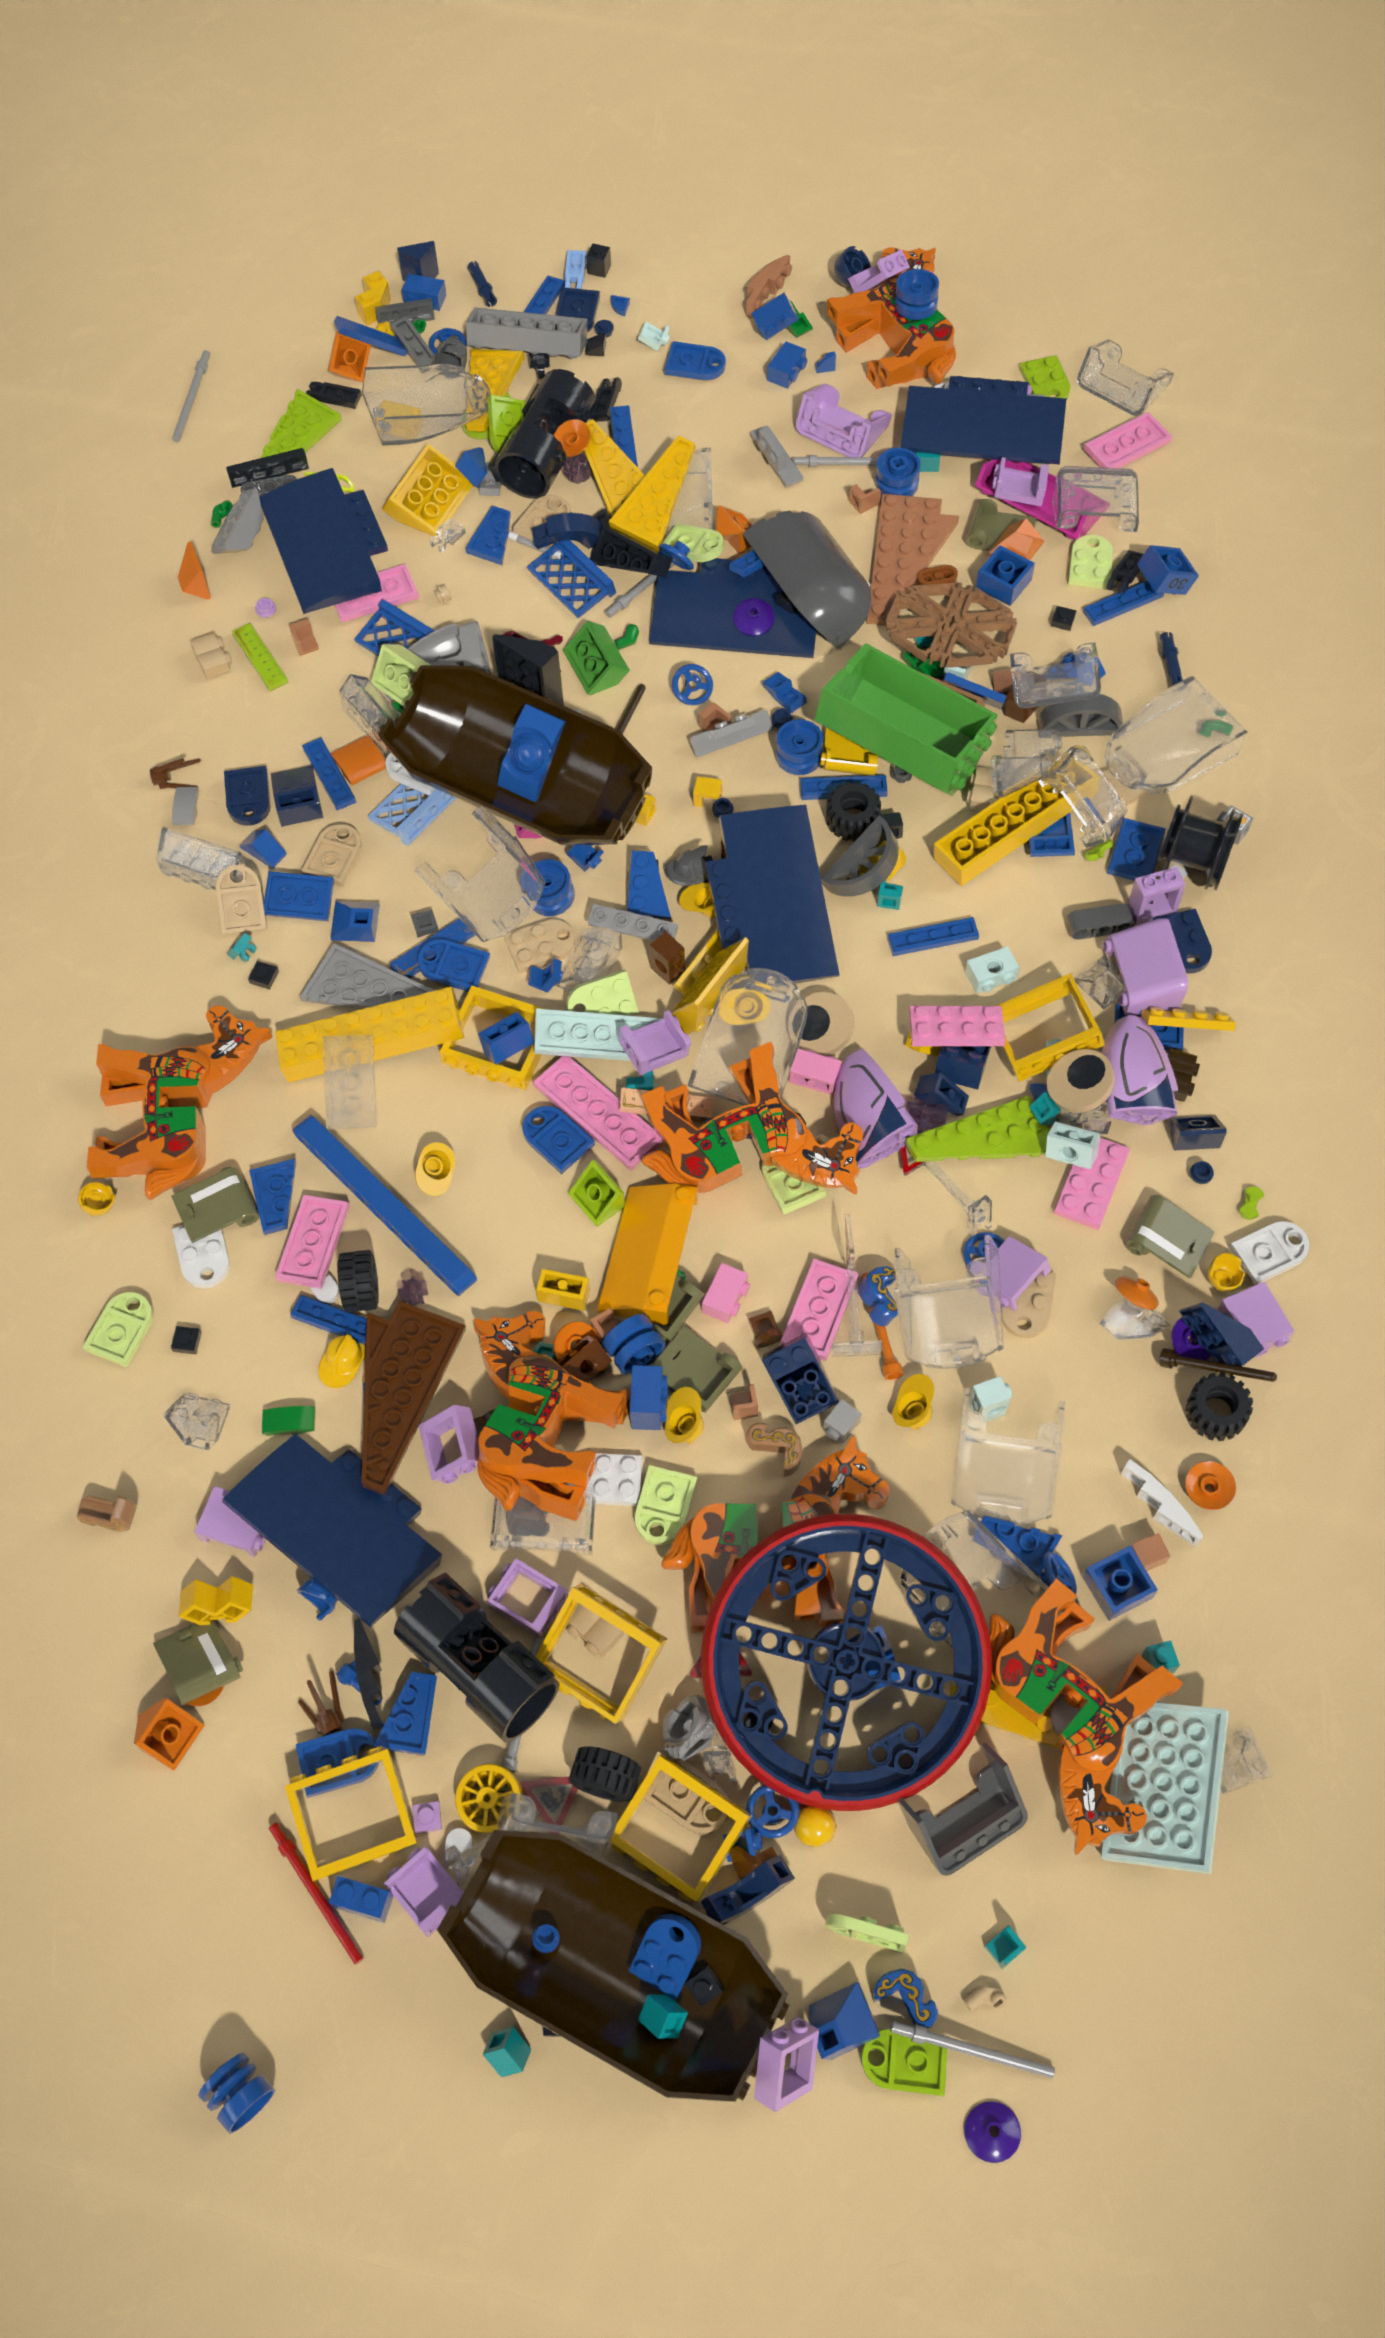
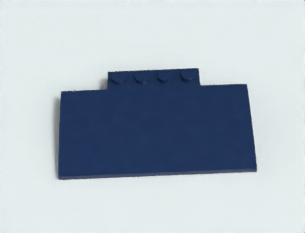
M950 376L948 389L909 386L900 448H906L915 453L1001 460L1003 457L1009 461L1060 465L1067 398L1027 395L1028 382L984 379L980 377Z
M330 468L292 481L259 497L261 508L303 614L382 591L379 576L370 556L388 551V546L364 489L344 495L334 469Z
M715 558L702 562L700 573L669 570L666 578L658 576L650 645L814 658L817 629L798 609L793 614H790L776 605V595L782 592L783 589L766 566L744 578L729 570V563L734 560ZM757 598L770 604L775 618L769 631L759 636H748L736 628L733 614L736 607L744 600Z
M806 804L720 815L719 824L726 858L707 861L706 868L722 950L745 937L749 940L746 964L751 988H758L760 990L840 976Z
M295 1433L244 1477L222 1499V1502L371 1628L440 1566L442 1553L408 1526L421 1514L422 1508L394 1485L390 1484L386 1495L362 1487V1459L348 1449L331 1463Z

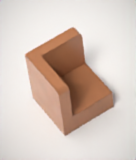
M855 484L850 487L849 502L862 514L880 504L881 490L877 488L873 491L869 489L862 491Z
M308 618L289 625L293 642L300 656L319 650Z
M1009 669L993 672L994 691L999 693L1011 691L1026 675V669Z
M714 702L698 714L699 728L704 732L715 728V724L719 722H731V715Z
M609 1308L590 1319L591 1327L595 1330L602 1345L605 1336L618 1325L614 1319V1312Z
M749 1384V1391L729 1394L734 1420L758 1416V1401L754 1384Z
M1159 1533L1132 1544L1133 1550L1146 1571L1166 1564L1170 1558V1554Z

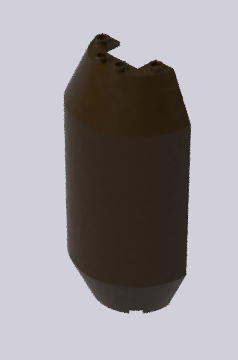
M420 665L417 672H414L410 678L413 695L410 700L405 702L400 717H397L394 723L392 719L388 718L387 722L379 729L378 736L413 779L564 846L616 845L618 840H623L640 814L646 799L644 797L645 791L650 786L652 778V766L618 729L474 666ZM525 704L534 706L566 721L537 802H533L498 786L501 765L509 750L514 727Z
M494 1830L480 1854L482 1861L456 1907L451 1904L437 1928V1931L475 1986L666 2098L736 2102L737 2099L743 2101L751 2084L747 2083L749 2077H756L760 2038L772 2032L777 2019L783 2020L790 2004L785 2002L788 1993L750 1941L743 1935L563 1835ZM670 1913L680 1915L689 1920L700 1935L701 1951L688 1979L709 1965L725 1989L701 2007L687 1986L684 1985L679 1997L675 2001L688 2012L679 2037L658 2039L639 2022V2016L648 1995H663V1993L629 1972V1968L650 1925L657 1917ZM543 1924L554 1926L560 1936L557 1948L549 1953L538 1951L532 1943L534 1930ZM673 1927L677 1935L684 1936L680 1928Z

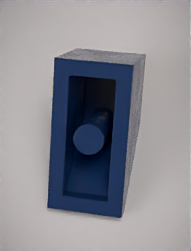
M941 1072L920 1076L914 1096L927 1107L958 1116L964 1115L969 1095Z

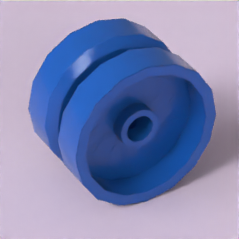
M912 269L902 273L897 278L895 308L901 316L913 320H921L932 316L938 306L939 280L937 276L924 269Z
M898 447L884 451L878 457L875 480L876 489L879 488L881 490V495L913 496L918 490L921 467L919 457L906 448Z
M795 719L781 726L776 740V761L780 768L793 775H806L816 770L820 765V756L823 749V733L820 728L813 722L804 719Z
M545 859L533 863L526 870L522 885L532 910L537 914L547 917L562 914L571 907L575 899V890L565 865L553 859Z
M638 1314L624 1320L614 1327L602 1342L603 1348L608 1355L613 1358L615 1357L614 1363L622 1374H631L633 1365L647 1366L665 1348L664 1339L659 1332L653 1331V1324L647 1315Z

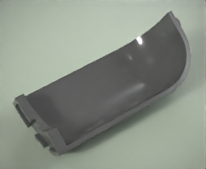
M791 510L776 513V516L773 518L758 521L743 533L759 558L801 614L837 648L840 649L847 643L867 618L871 606V590L865 578L821 520L815 515L801 511V513H792Z

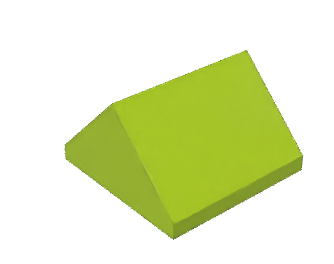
M592 1160L568 1192L569 1196L595 1226L601 1225L625 1206L624 1192L596 1160Z

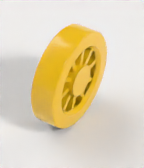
M495 1764L476 1766L462 1777L457 1786L455 1794L456 1810L464 1824L472 1830L481 1833L505 1830L515 1822L523 1806L521 1784L514 1773L503 1766ZM489 1777L488 1787H486L483 1778ZM495 1777L501 1779L498 1785L494 1788ZM477 1782L481 1788L479 1791L473 1789ZM507 1784L510 1792L500 1794L499 1791ZM471 1792L477 1795L476 1799L470 1800ZM511 1796L510 1806L502 1803L501 1798ZM478 1804L479 1806L473 1812L471 1805ZM498 1806L508 1810L504 1816H501ZM485 1809L483 1819L479 1818L478 1815ZM491 1810L497 1820L489 1821Z

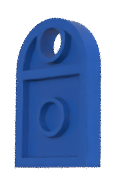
M673 341L665 366V375L713 380L724 373L726 358L723 352L715 347Z
M437 939L428 942L421 948L418 955V965L420 972L427 979L469 992L471 986L479 987L490 959V953L449 940ZM428 954H433L436 956V958L433 961H427L424 959V957Z
M538 1107L528 1113L524 1119L523 1134L526 1142L561 1175L595 1145V1141L555 1107ZM535 1118L545 1120L541 1125H534L532 1123Z
M353 1728L296 1744L301 1773L305 1774L306 1778L316 1775V1769L331 1764L332 1769L342 1765L341 1760L355 1755L357 1759H361L359 1757L360 1749L364 1746L373 1747L376 1740L368 1732ZM379 1762L305 1788L306 1796L310 1798L361 1783L375 1773Z
M669 1913L657 1917L648 1928L629 1968V1972L676 2001L701 1951V1939L697 1929L689 1920L677 1914ZM673 1927L680 1928L684 1936L677 1935Z

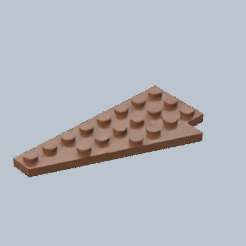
M882 494L871 582V606L867 615V624L885 625L897 593L899 594L900 591L906 593L907 587L911 588V586L916 585L918 573L928 568L958 525L959 516L940 514L942 499Z

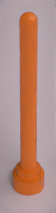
M863 1273V1274H862V1277H861L862 1280L864 1279V1277H865L868 1273ZM875 1324L885 1360L884 1367L882 1368L885 1380L898 1379L904 1374L902 1366L894 1359L885 1326Z

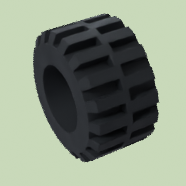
M846 782L844 786L842 784L838 785L837 790L833 789L827 799L826 823L829 826V830L835 832V836L838 838L842 836L843 840L852 839V841H856L880 815L881 801L879 795L875 794L873 788L869 789L865 783L860 785L859 782H855V784ZM857 809L862 811V813L850 814L845 812V810Z
M370 1250L340 1253L337 1261L339 1293L344 1310L347 1313L375 1310L379 1303V1287L376 1263Z
M1215 1373L1209 1374L1208 1378L1202 1377L1194 1385L1187 1399L1185 1411L1188 1412L1186 1415L1187 1420L1192 1421V1429L1195 1430L1197 1428L1200 1430L1198 1432L1200 1436L1203 1437L1206 1434L1208 1435V1440L1212 1441L1215 1437L1218 1438V1441H1224L1226 1437L1230 1440L1236 1434L1238 1435L1247 1424L1253 1411V1407H1251L1253 1398L1248 1397L1251 1392L1248 1388H1243L1244 1383L1241 1380L1239 1382L1234 1380L1235 1376L1230 1375L1228 1378L1225 1377V1373H1219L1216 1377ZM1218 1398L1225 1401L1230 1406L1232 1414L1220 1416L1213 1413L1207 1406L1206 1400Z
M593 1746L579 1747L568 1780L575 1788L590 1795L610 1801L628 1802L634 1796L641 1767L631 1758L611 1750Z

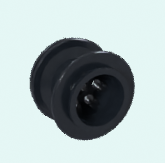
M1191 795L1185 811L1181 809V805H1177L1158 862H1162V859L1167 860L1164 870L1169 869L1171 861L1204 871L1207 881L1205 890L1208 889L1209 884L1215 885L1213 890L1217 891L1244 814L1240 813L1239 817L1234 816L1235 809L1233 808L1230 816L1222 823L1190 813L1189 810L1193 801V795Z

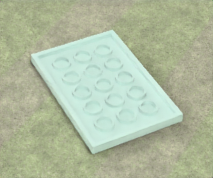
M1156 1702L1149 1712L1126 1727L1122 1754L1112 1772L1110 1795L1118 1798L1123 1805L1138 1804L1143 1807L1147 1814V1821L1144 1827L1136 1834L1108 1836L1103 1841L1101 1855L1103 1860L1211 1874L1229 1718L1227 1709Z

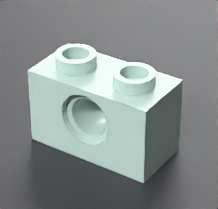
M1008 946L967 960L965 973L976 994L983 991H991L1002 984H1011L1017 979L1019 966Z
M1055 1122L1047 1135L1045 1157L1091 1169L1098 1156L1100 1134Z
M1001 1376L974 1385L968 1404L978 1425L1006 1415L1012 1392L1008 1383H1004Z

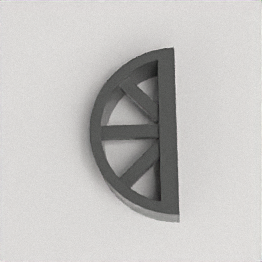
M1076 693L1059 698L1045 707L1037 720L1039 738L1124 735L1121 707L1114 699L1098 693Z
M879 815L821 878L822 883L829 892L845 897L858 896L875 889L889 877L897 863L899 847L897 839L887 822ZM886 838V846L878 847ZM882 855L876 865L867 860L868 857ZM861 865L869 869L868 872L859 876V867Z

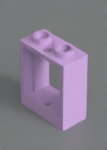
M1177 867L1135 878L1128 902L1135 926L1153 921V918L1177 913L1186 885Z
M453 1405L418 1425L432 1480L450 1484L457 1481V1477L476 1470L479 1458V1439L471 1408ZM455 1427L462 1457L447 1465L440 1436Z
M515 1558L512 1564L508 1563L501 1574L503 1578L499 1584H494L487 1594L489 1608L534 1636L542 1638L568 1597L567 1589ZM519 1574L552 1593L533 1623L500 1603Z
M796 2017L760 2038L754 2099L776 2112L812 2090L819 2029L810 2025L806 2020ZM791 2052L790 2068L784 2071L786 2054Z

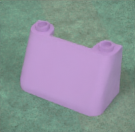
M826 383L804 393L796 420L798 432L847 457H863L890 424L892 414L884 410L875 411L869 421L838 406L840 400L838 390Z
M1167 918L1156 919L1108 935L1103 941V951L1107 953L1108 957H1116L1124 983L1123 991L1119 994V1005L1123 1007L1125 1015H1141L1142 1009L1150 1010L1151 1007H1159L1164 1009V1011H1172L1175 1008L1179 1009L1188 989V978L1169 920Z

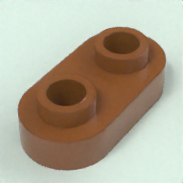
M952 565L923 569L918 573L917 584L931 585L957 582L958 571Z

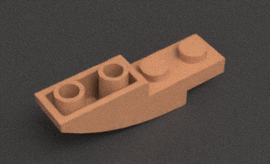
M785 255L771 262L751 280L747 286V317L753 318L751 313L762 307L763 301L768 299L769 294L776 295L779 288L782 289L785 278L790 276L792 271L790 255Z

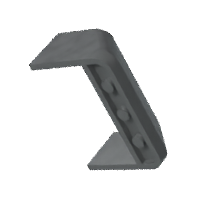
M986 1742L981 1746L989 1764L976 1775L975 1785L978 1791L936 1819L929 1810L922 1809L914 1812L903 1798L897 1800L915 1838L934 1867L945 1876L955 1873L1021 1829L1028 1818L1027 1810L1008 1764Z

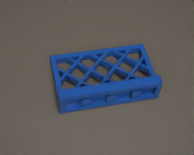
M570 540L557 542L527 566L528 571L577 618H580L607 595L611 598L617 593L613 581ZM556 551H560L562 559H552V555ZM540 565H547L546 572H537L535 569ZM551 565H561L560 572H550ZM565 565H574V571L564 572ZM549 577H559V584H550ZM563 577H573V584H562ZM577 577H586L587 583L576 584ZM562 589H572L571 596H562ZM576 589H586L585 596H575ZM590 589H599L601 591L596 596H589ZM574 601H584V606L576 610L574 608Z
M382 599L378 604L379 610L354 640L357 644L379 657V645L393 644V642L404 640V646L408 649V639L416 638L420 640L435 630ZM381 617L387 620L386 626H376ZM399 628L403 630V635L392 637L391 630ZM388 631L389 638L378 640L377 633ZM374 634L375 641L365 642L363 639L366 635Z

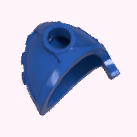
M312 1578L308 1579L296 1590L320 1611L316 1616L319 1621L335 1609L338 1601Z

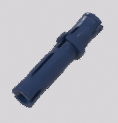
M471 261L467 268L478 287L479 295L483 297L488 307H490V304L492 307L495 306L497 298L493 293L492 285L487 282L478 262L474 261L473 263Z
M1165 632L1159 637L1163 649L1161 654L1166 662L1171 690L1175 691L1176 686V691H1179L1185 686L1177 657L1179 652L1178 648L1175 647L1173 634L1169 632L1168 637V632Z

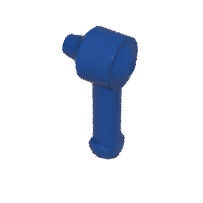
M355 1660L351 1663H344L335 1673L338 1681L344 1685H351L360 1692ZM382 1699L377 1702H374V1705L377 1706L381 1704Z

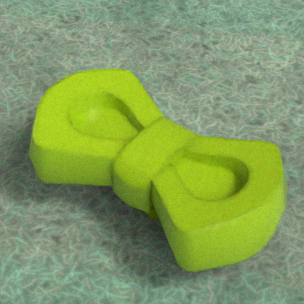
M1107 836L1098 839L1095 848L1084 852L1086 860L1094 861L1099 859V857L1103 858L1105 850L1113 847L1112 840Z
M1252 1186L1245 1189L1246 1199L1244 1205L1239 1209V1214L1247 1220H1252L1259 1216L1256 1206L1258 1201L1264 1197V1193L1260 1188Z

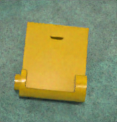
M825 726L824 752H821L820 765H823V770L861 775L876 774L878 755Z

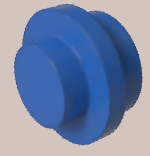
M543 1924L534 1930L532 1943L538 1951L549 1953L555 1950L559 1944V1932L554 1926Z

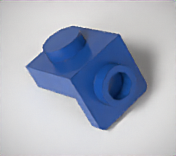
M574 845L566 855L585 872L590 867L593 870L602 861L600 856L604 851L600 849L597 852L591 845Z
M554 958L544 970L531 966L529 969L528 985L548 993L562 979V961Z
M754 1828L745 1829L734 1847H741L753 1857L760 1853V1849H763L761 1835L756 1833ZM728 1834L723 1835V1840L726 1839ZM731 1853L727 1857L728 1862H732Z

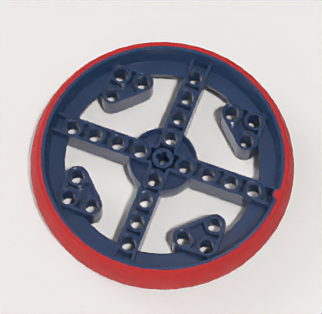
M829 1514L797 1521L777 1530L751 1548L735 1564L715 1595L707 1616L701 1646V1676L707 1706L716 1729L735 1758L755 1778L782 1796L804 1805L834 1811H863L898 1803L897 1800L900 1798L907 1799L914 1796L944 1775L960 1758L975 1735L986 1709L991 1687L992 1649L984 1613L973 1589L954 1562L937 1546L911 1529L886 1519L860 1514ZM869 1549L876 1550L879 1555L878 1561L875 1564H868L865 1561V1553ZM833 1552L859 1553L843 1621H837L825 1626L813 1639L746 1622L756 1600L769 1584L774 1598L785 1601L820 1581L825 1576L827 1567L822 1559L814 1556ZM785 1555H792L796 1560V1565L792 1570H785L781 1565V1560ZM884 1559L901 1567L922 1584L909 1585L904 1591V1600L927 1638L933 1641H942L950 1633L954 1656L953 1676L887 1659L880 1639L868 1628ZM813 1561L821 1565V1573L816 1577L810 1576L807 1572L808 1564ZM863 1575H868L872 1579V1586L868 1590H862L858 1585V1580ZM779 1581H786L789 1584L790 1589L785 1596H779L775 1592V1585ZM916 1588L923 1592V1599L917 1604L913 1603L910 1599L911 1591ZM941 1595H945L949 1600V1605L945 1610H939L936 1607V1599ZM857 1601H862L866 1605V1611L862 1616H855L852 1612V1606ZM935 1621H939L943 1626V1631L939 1636H932L929 1631L930 1625ZM741 1626H746L751 1630V1637L747 1641H740L736 1637V1631ZM851 1627H856L860 1632V1637L855 1642H849L846 1639V1631ZM767 1633H772L777 1638V1642L772 1648H766L762 1644V1637ZM799 1640L802 1643V1650L799 1654L792 1655L788 1652L787 1648L790 1641ZM740 1646L807 1663L812 1682L825 1694L808 1763L788 1754L771 1740L783 1738L788 1731V1725L766 1685L759 1680L750 1681L743 1693L739 1673ZM817 1647H825L827 1649L828 1656L824 1661L820 1662L814 1659L813 1652ZM846 1653L851 1654L850 1658L853 1659V1664H848L846 1668H843V1663L839 1662L840 1657H845ZM871 1660H875L879 1664V1670L874 1675H869L865 1671L866 1663ZM896 1667H902L905 1672L904 1679L899 1682H895L891 1678V1672ZM921 1674H928L931 1679L930 1685L924 1689L919 1688L917 1685L918 1677ZM837 1680H844L847 1683V1690L841 1695L833 1691V1684ZM947 1681H954L956 1684V1691L952 1695H945L943 1692V1685ZM879 1683L947 1700L938 1721L925 1738L924 1731L919 1724L914 1721H906L868 1745L866 1755L868 1760L876 1766L875 1768L861 1771H834L850 1701L866 1697L876 1689ZM751 1687H762L764 1695L760 1700H753L749 1697ZM832 1706L839 1707L841 1711L840 1717L835 1721L829 1720L826 1716L827 1710ZM748 1712H752L757 1716L756 1724L751 1727L745 1726L742 1722L743 1715ZM779 1719L783 1723V1728L779 1733H772L768 1730V1724L771 1720ZM909 1727H915L918 1730V1736L914 1741H907L904 1737V1733ZM824 1733L834 1735V1743L830 1747H824L820 1744V1738ZM876 1747H883L886 1750V1756L881 1761H876L872 1758V1752ZM905 1753L910 1754L912 1757L911 1765L906 1768L900 1767L898 1764L899 1757ZM820 1759L828 1763L827 1771L822 1774L816 1773L813 1769L814 1763Z

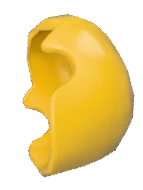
M89 1182L81 1188L78 1195V1203L81 1209L91 1216H103L111 1210L115 1202V1195L111 1187L100 1182Z
M1221 1253L1212 1260L1207 1274L1210 1283L1215 1289L1222 1292H1232L1241 1286L1245 1272H1242V1261L1240 1258L1232 1253Z
M807 1806L799 1812V1818L794 1829L797 1838L804 1845L820 1847L832 1841L837 1824L834 1815L829 1810Z

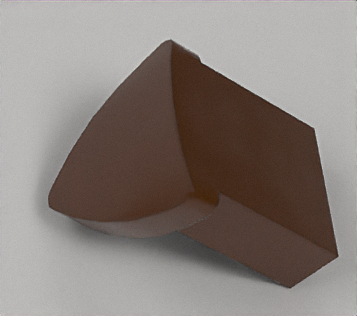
M772 1311L749 1318V1324L756 1339L755 1345L757 1348L767 1347L781 1341L783 1334L777 1326Z
M739 1846L730 1849L732 1862L740 1880L757 1869L765 1861L778 1856L773 1847L753 1857Z

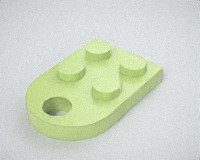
M676 523L663 542L672 547L676 541L682 542L690 549L687 557L694 562L713 560L724 550L723 536L718 531Z
M1085 535L1075 541L1071 553L1068 585L1107 589V582L1111 577L1113 547L1107 539L1098 535ZM1093 543L1096 544L1097 547H1091L1088 544Z
M625 969L579 984L570 992L566 1002L567 1011H573V1007L581 1003L585 1007L583 1012L625 1016L639 1013Z
M762 1164L764 1179L783 1215L827 1197L824 1187L799 1181L780 1171L776 1166H764Z
M134 1292L122 1293L112 1298L83 1345V1349L86 1352L128 1367L153 1321V1310L148 1300ZM134 1301L140 1302L138 1309L128 1310L130 1303Z
M649 1465L635 1513L636 1529L644 1540L655 1545H665L674 1541L676 1534L686 1523L697 1483L696 1476ZM660 1525L663 1527L664 1533L659 1537L652 1536L650 1534L651 1527Z
M827 1914L825 1927L835 1933L900 1953H904L909 1934L903 1933L904 1929L902 1927L888 1924L887 1928L876 1925L877 1921L875 1919L861 1916L859 1920L839 1914Z

